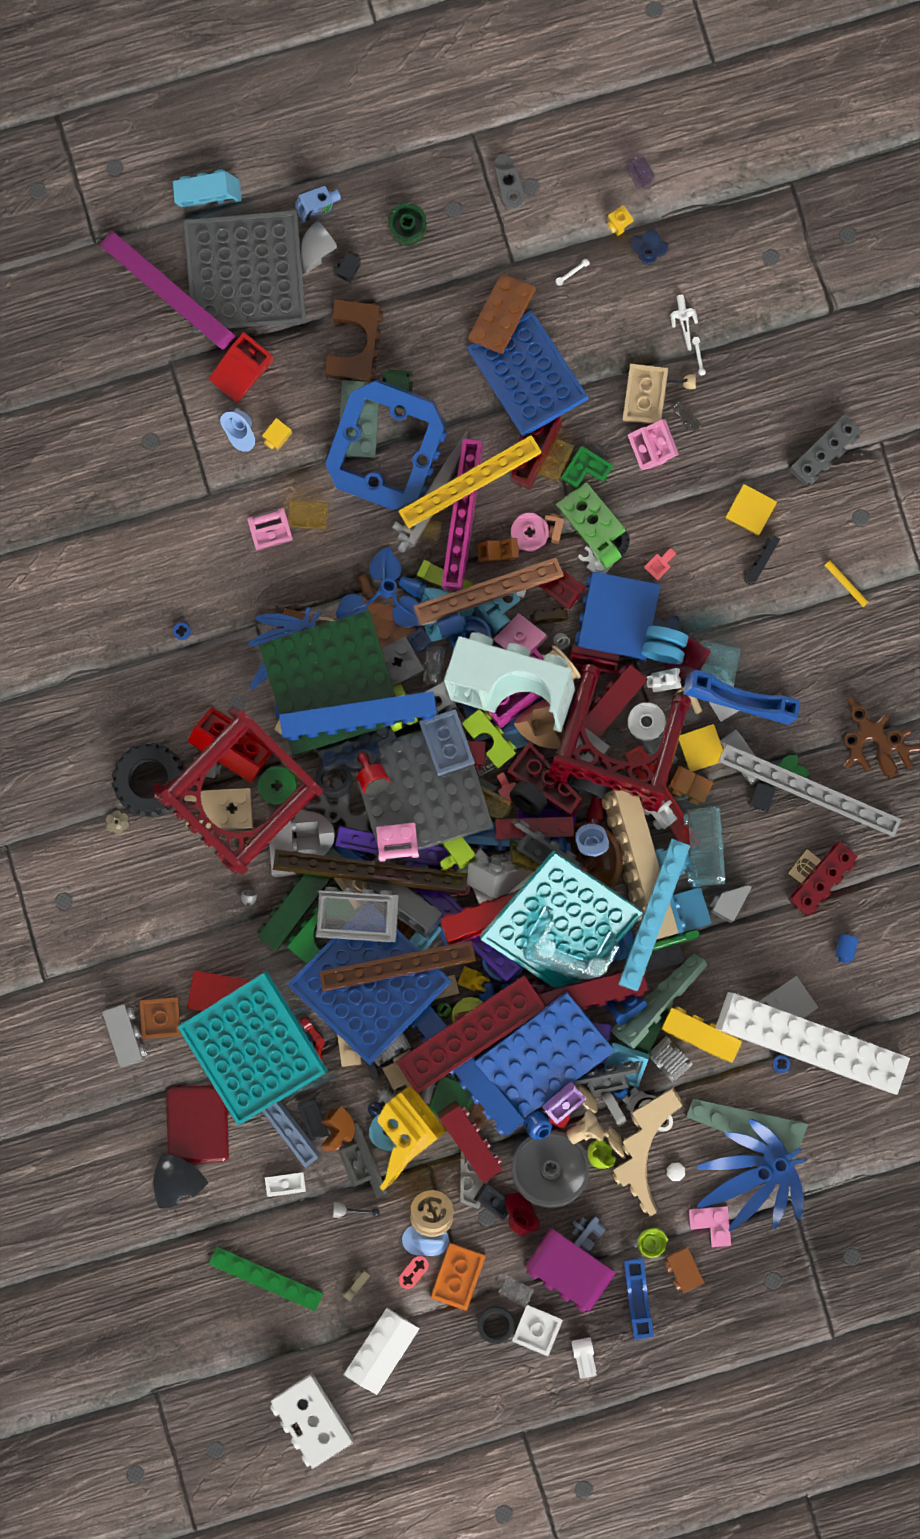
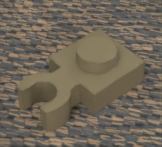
M366 1270L363 1273L359 1271L352 1279L355 1283L343 1297L350 1301L371 1274Z

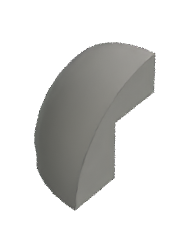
M319 221L315 222L307 230L301 243V263L306 273L322 264L321 258L337 248L335 241Z
M300 810L295 815L297 851L325 855L334 842V828L332 824L318 813Z

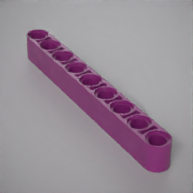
M112 230L99 244L219 348L224 350L234 339L235 335Z

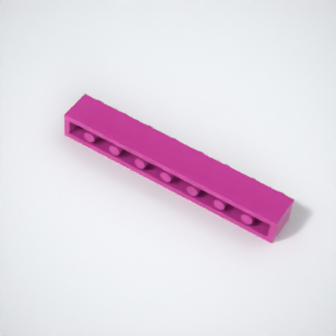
M463 439L458 477L482 463L484 449L482 441ZM478 490L453 504L442 579L444 592H456L464 587Z

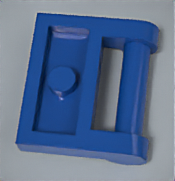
M631 994L627 995L626 999L622 1001L608 1000L607 1004L603 1006L614 1015L615 1021L621 1025L648 1005L641 996L634 997ZM618 1003H621L626 1009L624 1012H620L616 1007Z

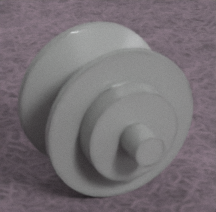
M389 1087L387 1089L384 1088L382 1091L378 1089V1103L383 1101L386 1105L395 1097L396 1092L390 1093Z

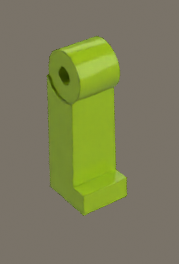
M424 560L418 571L417 578L442 588L444 569ZM464 580L463 589L470 587L473 584L467 580Z

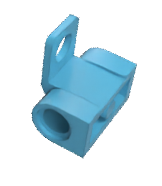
M516 593L511 594L513 597L511 603H505L503 598H499L473 607L474 613L488 624L493 636L510 623L505 612L520 601Z

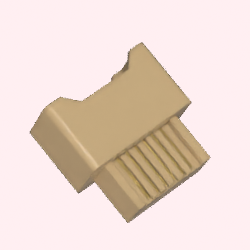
M410 1050L394 1057V1063L383 1068L393 1090L405 1084L407 1087L411 1085L396 1064V1061L409 1053Z

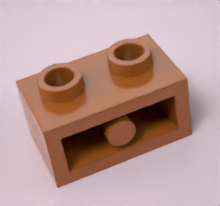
M688 1247L666 1256L667 1261L664 1263L668 1272H673L676 1278L673 1282L677 1291L681 1290L682 1293H685L704 1284Z

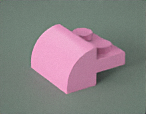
M666 419L628 434L641 470L661 465L679 455Z

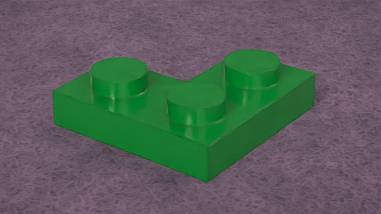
M581 446L561 479L576 489L587 473L604 483L613 465Z

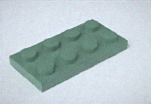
M342 380L339 424L350 393L371 382ZM369 399L366 400L358 422L362 426V435L355 442H351L346 457L375 459L379 403ZM349 427L347 430L348 434L353 437L356 436V430L353 427Z

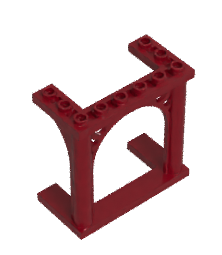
M232 706L227 711L234 718L232 722L180 775L164 786L156 784L152 790L155 792L153 796L160 803L167 807L169 805L175 809L173 813L180 820L184 818L189 823L187 827L194 834L198 832L202 836L200 840L207 847L213 846L216 849L214 854L222 860L221 863L227 869H230L235 874L239 872L244 875L248 871L246 866L315 795L319 797L324 790L243 710ZM250 730L295 775L294 778L300 786L259 827L247 832H229L216 826L206 815L201 802V788L208 771ZM194 784L197 787L195 792L192 790H187L189 787L192 789V786ZM187 795H193L196 797V802L193 805H185L183 798ZM197 808L199 810V814L195 815V812L188 810ZM207 823L211 824L210 828L206 827ZM221 834L226 836L225 846L223 845V839H219ZM248 836L250 839L245 841L247 844L244 846L243 838ZM232 837H236L239 840V847L235 851H232L229 846Z

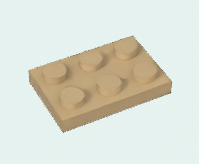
M630 364L623 421L654 424L662 420L668 368Z

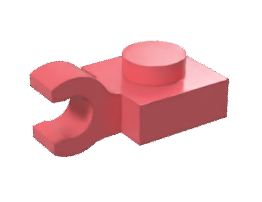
M670 548L662 557L656 554L644 566V569L658 581L671 568L668 562L676 555V552Z
M501 773L496 776L502 786L498 793L507 808L514 804L511 801L510 792L516 783L509 784L505 774Z

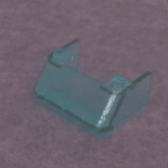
M720 806L689 809L683 814L684 825H688L692 867L691 871L687 872L688 883H692L690 885L691 888L721 887L725 884Z
M545 906L522 948L524 958L529 962L580 981H587L603 975L619 949L614 933L609 932L597 956L590 961L555 949L554 942L546 938L554 922L549 908Z

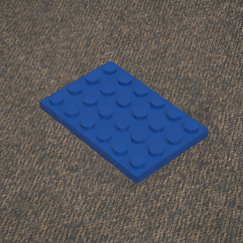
M532 310L522 316L503 354L475 343L466 347L522 437L589 400L588 395Z
M566 991L547 1005L540 1013L520 1025L477 1057L475 1063L524 1119L551 1099L569 1082L576 1081L614 1053L615 1049L568 991Z

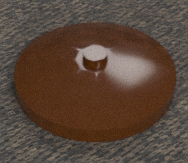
M593 823L574 824V836L567 839V843H571V850L577 856L575 859L580 863L578 867L581 869L586 868L588 874L612 889L617 883L623 867V855L619 842L609 830L604 828L609 841L607 851L596 857L584 855L578 849L576 832L582 826Z

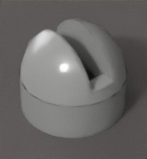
M558 633L554 636L553 642L556 647L563 650L569 646L570 639L566 634Z
M243 890L241 893L243 904L247 905V903H250L251 906L255 903L257 893L253 890Z

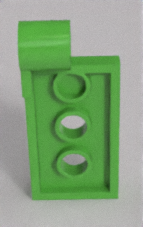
M587 482L556 503L560 512L588 544L591 551L606 569L622 558L620 552L611 541L626 530ZM580 505H587L586 510H577ZM591 518H598L597 523H588Z

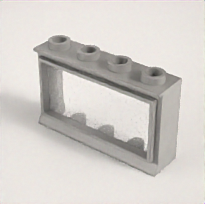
M325 887V891H318L319 906L316 937L396 942L398 895H392V891L381 890L380 894H374V890L362 889V893H356L353 888H344L343 892L337 891V887Z

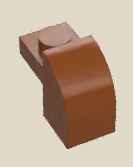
M517 538L478 543V563L513 561L514 558L519 557Z
M342 1106L332 1107L321 1121L331 1131L320 1146L325 1152L338 1150L342 1142L351 1141L355 1133L354 1121L350 1114Z

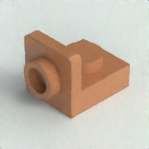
M550 513L549 516L545 515L544 520L555 524V526L550 527L548 537H552L551 543L559 544L564 519H561L560 515Z

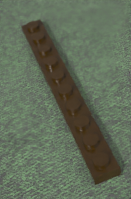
M275 849L273 870L462 894L466 893L468 873Z

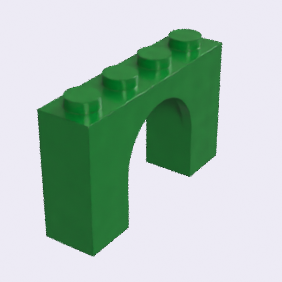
M327 898L326 918L338 917L348 923L361 910L360 907L355 909L348 899ZM318 906L312 912L314 916L311 920L306 919L300 926L302 930L299 934L296 935L294 933L287 941L289 943L287 948L306 964L321 951L314 940V932L318 923Z

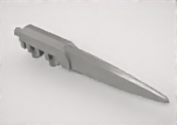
M467 431L443 464L425 495L451 481L460 461L463 439H468L469 436ZM432 516L409 529L406 524L403 526L398 522L394 523L392 528L400 532L396 538L401 542L398 547L399 551L405 552L408 546H415Z

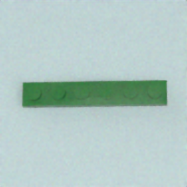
M218 1246L209 1263L213 1267L312 1311H316L323 1296L322 1292Z

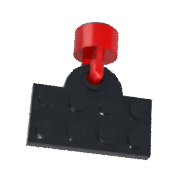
M387 726L318 747L316 750L326 771L345 764L350 771L354 773L359 772L357 780L364 794L376 795L383 792L390 783L383 765L377 764L378 761L380 762L381 757L379 747L395 740L396 736L391 726Z

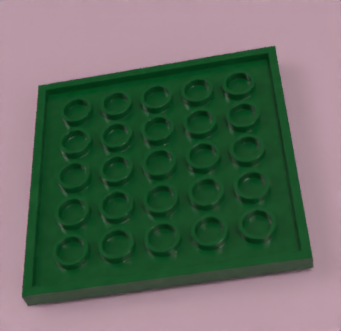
M370 610L258 644L280 714L396 697ZM397 720L395 724L403 722V720ZM377 723L376 728L370 729L358 726L356 727L357 731L345 732V729H338L337 734L326 735V731L318 732V737L307 738L306 734L299 735L298 740H291L288 743L292 755H296L387 726H384L383 723Z

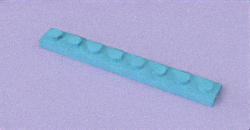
M674 839L670 841L619 981L621 986L634 991L639 989L690 845Z

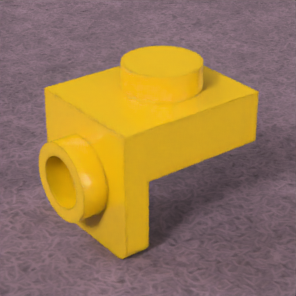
M621 206L608 215V223L606 224L612 233L615 232L619 236L624 232V228L631 224L634 219L626 207Z

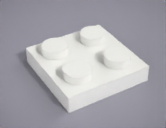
M526 1305L512 1341L548 1356L563 1319Z

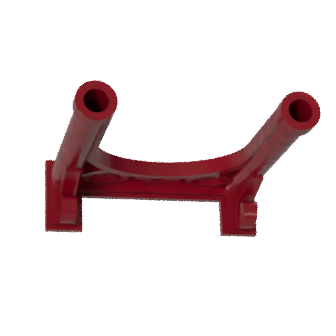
M583 665L580 672L581 679L560 748L547 776L552 777L556 781L566 782L569 774L580 779H588L595 784H603L611 787L613 790L624 791L634 797H642L641 804L645 810L658 812L666 796V782L684 719L691 706V699L681 694L673 696L659 748L651 757L636 762L619 761L601 753L590 742L586 734L585 721L601 671L594 665ZM580 735L583 745L576 748ZM589 752L594 760L592 762L581 760L578 754ZM598 760L601 761L600 765L605 769L596 766ZM656 761L655 768L652 773L648 765ZM625 769L628 770L626 776L618 774V772H624ZM641 769L647 775V778L644 780L635 778L632 775V771Z

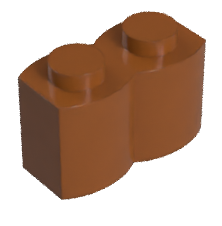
M678 766L668 788L671 789L670 793L678 797L684 795L689 798L688 801L698 806L699 803L703 804L714 782Z

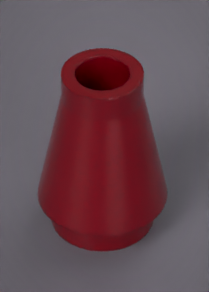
M591 798L585 818L587 823L602 826L604 822L602 799Z

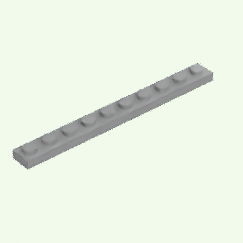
M725 744L718 760L722 764L892 837L895 836L902 820L728 744Z

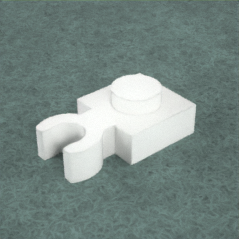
M589 547L584 548L589 554L587 557H583L580 554L578 556L582 562L589 563L586 568L592 573L606 574L613 566L612 564L606 569L598 558L593 555Z

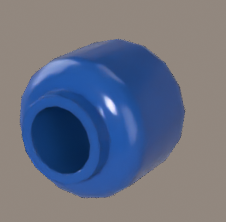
M542 1111L530 1113L523 1123L530 1137L537 1140L548 1137L552 1129L550 1120Z

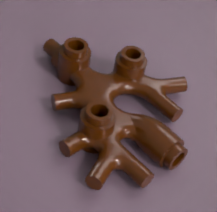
M853 696L846 699L851 707L849 709L851 712L850 718L853 722L858 723L859 728L857 732H850L843 738V745L850 749L848 758L842 764L845 769L848 770L855 761L861 764L864 772L871 768L862 751L863 744L868 740H874L878 744V764L884 776H887L888 779L899 774L897 772L898 768L890 755L892 751L898 752L907 769L914 766L909 758V753L920 752V744L906 745L903 743V739L911 734L908 727L900 732L891 731L889 734H886L883 731V726L889 719L886 714L883 713L876 722H873L867 717L866 709L860 703L857 704ZM859 712L861 714V718H857L855 716V713ZM892 736L897 740L895 743L891 741ZM848 738H852L854 743L849 744Z

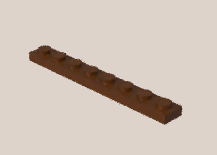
M468 941L320 971L319 974L322 991L326 992L476 961L473 943Z

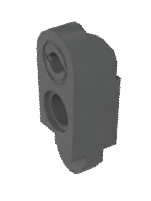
M501 154L497 156L494 163L500 197L504 208L507 210H517L524 205V191L512 158ZM505 178H511L513 180V183L507 185L503 182V180ZM515 195L517 199L511 200L510 196Z

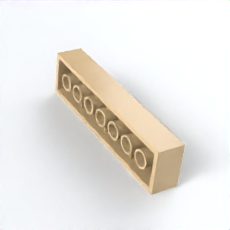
M612 790L604 794L602 806L608 815V826L612 829V833L622 850L623 879L628 885L629 899L644 913L660 871L659 863L640 797H634L624 791ZM670 903L656 940L678 933ZM643 915L638 920L639 926L643 918Z

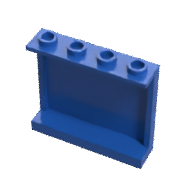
M593 572L592 576L587 578L586 587L589 588L588 595L584 594L582 606H586L585 613L580 614L579 624L582 625L581 632L576 634L575 643H578V647L637 658L639 661L645 662L646 657L641 654L643 644L649 642L645 635L647 627L653 626L660 585Z

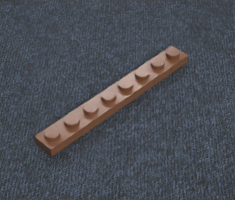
M553 558L414 605L413 609L420 625L561 578L563 577V572L557 558Z

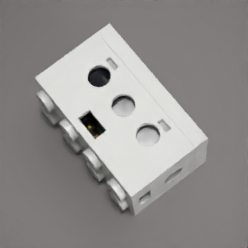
M313 1373L271 1400L270 1408L275 1416L279 1415L281 1417L283 1429L286 1433H291V1441L297 1450L301 1449L303 1453L301 1457L307 1467L311 1465L312 1469L353 1443L354 1438Z

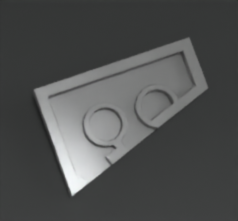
M461 1151L460 1203L479 1209L480 1204L474 1200V1197L483 1185V1182Z

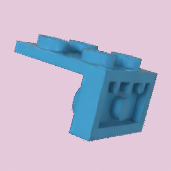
M701 888L672 895L670 905L678 930L677 934L711 924Z

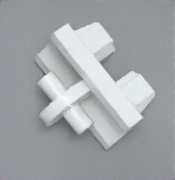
M680 668L651 673V676H647V687L653 688V692L681 688Z
M663 800L658 812L647 811L643 808L645 815L652 814L654 816L653 825L657 830L665 829L677 820V817L669 808V805L672 803L671 800L666 803Z

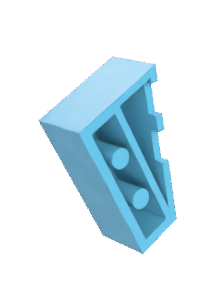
M216 170L213 174L199 173L197 177L192 178L183 176L179 180L173 181L175 204L181 207L206 205V202L218 201V204L224 203V199H235L236 202H242L240 179L227 173L225 170Z

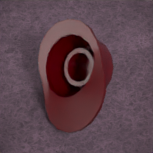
M519 1193L509 1194L505 1201L506 1209L509 1213V1228L517 1233L519 1237H524L529 1232L537 1231L540 1227V1222L531 1203Z

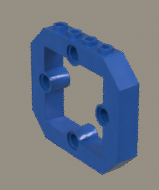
M377 379L350 393L325 465L337 489L395 510L418 500L421 495H425L428 487L425 482L427 477L431 478L434 467H432V463L438 459L441 452L438 449L440 442L444 443L447 435L445 431L446 424L435 401ZM367 399L390 407V415L395 420L400 421L411 415L429 422L420 450L413 456L412 462L414 466L405 491L386 484L385 476L380 471L374 470L365 476L342 467L351 442H355L362 435V426L358 422ZM397 405L404 407L405 413L403 415L396 412ZM349 427H353L356 430V436L353 437L348 434L347 430ZM419 455H425L428 462L426 464L420 463ZM373 476L377 477L379 485L371 484L370 478Z

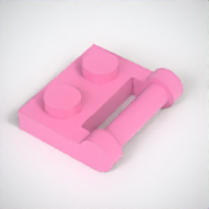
M284 508L253 518V516L247 518L256 551L293 541ZM281 518L282 523L256 530L255 525Z
M415 823L376 827L380 861L407 856L419 857ZM411 844L409 849L385 851L384 848Z

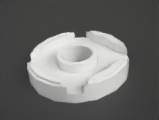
M650 702L640 703L630 711L627 719L631 734L643 741H651L659 737L666 725L663 711L657 705ZM645 716L650 717L652 720V724L649 727H645L641 723V719Z

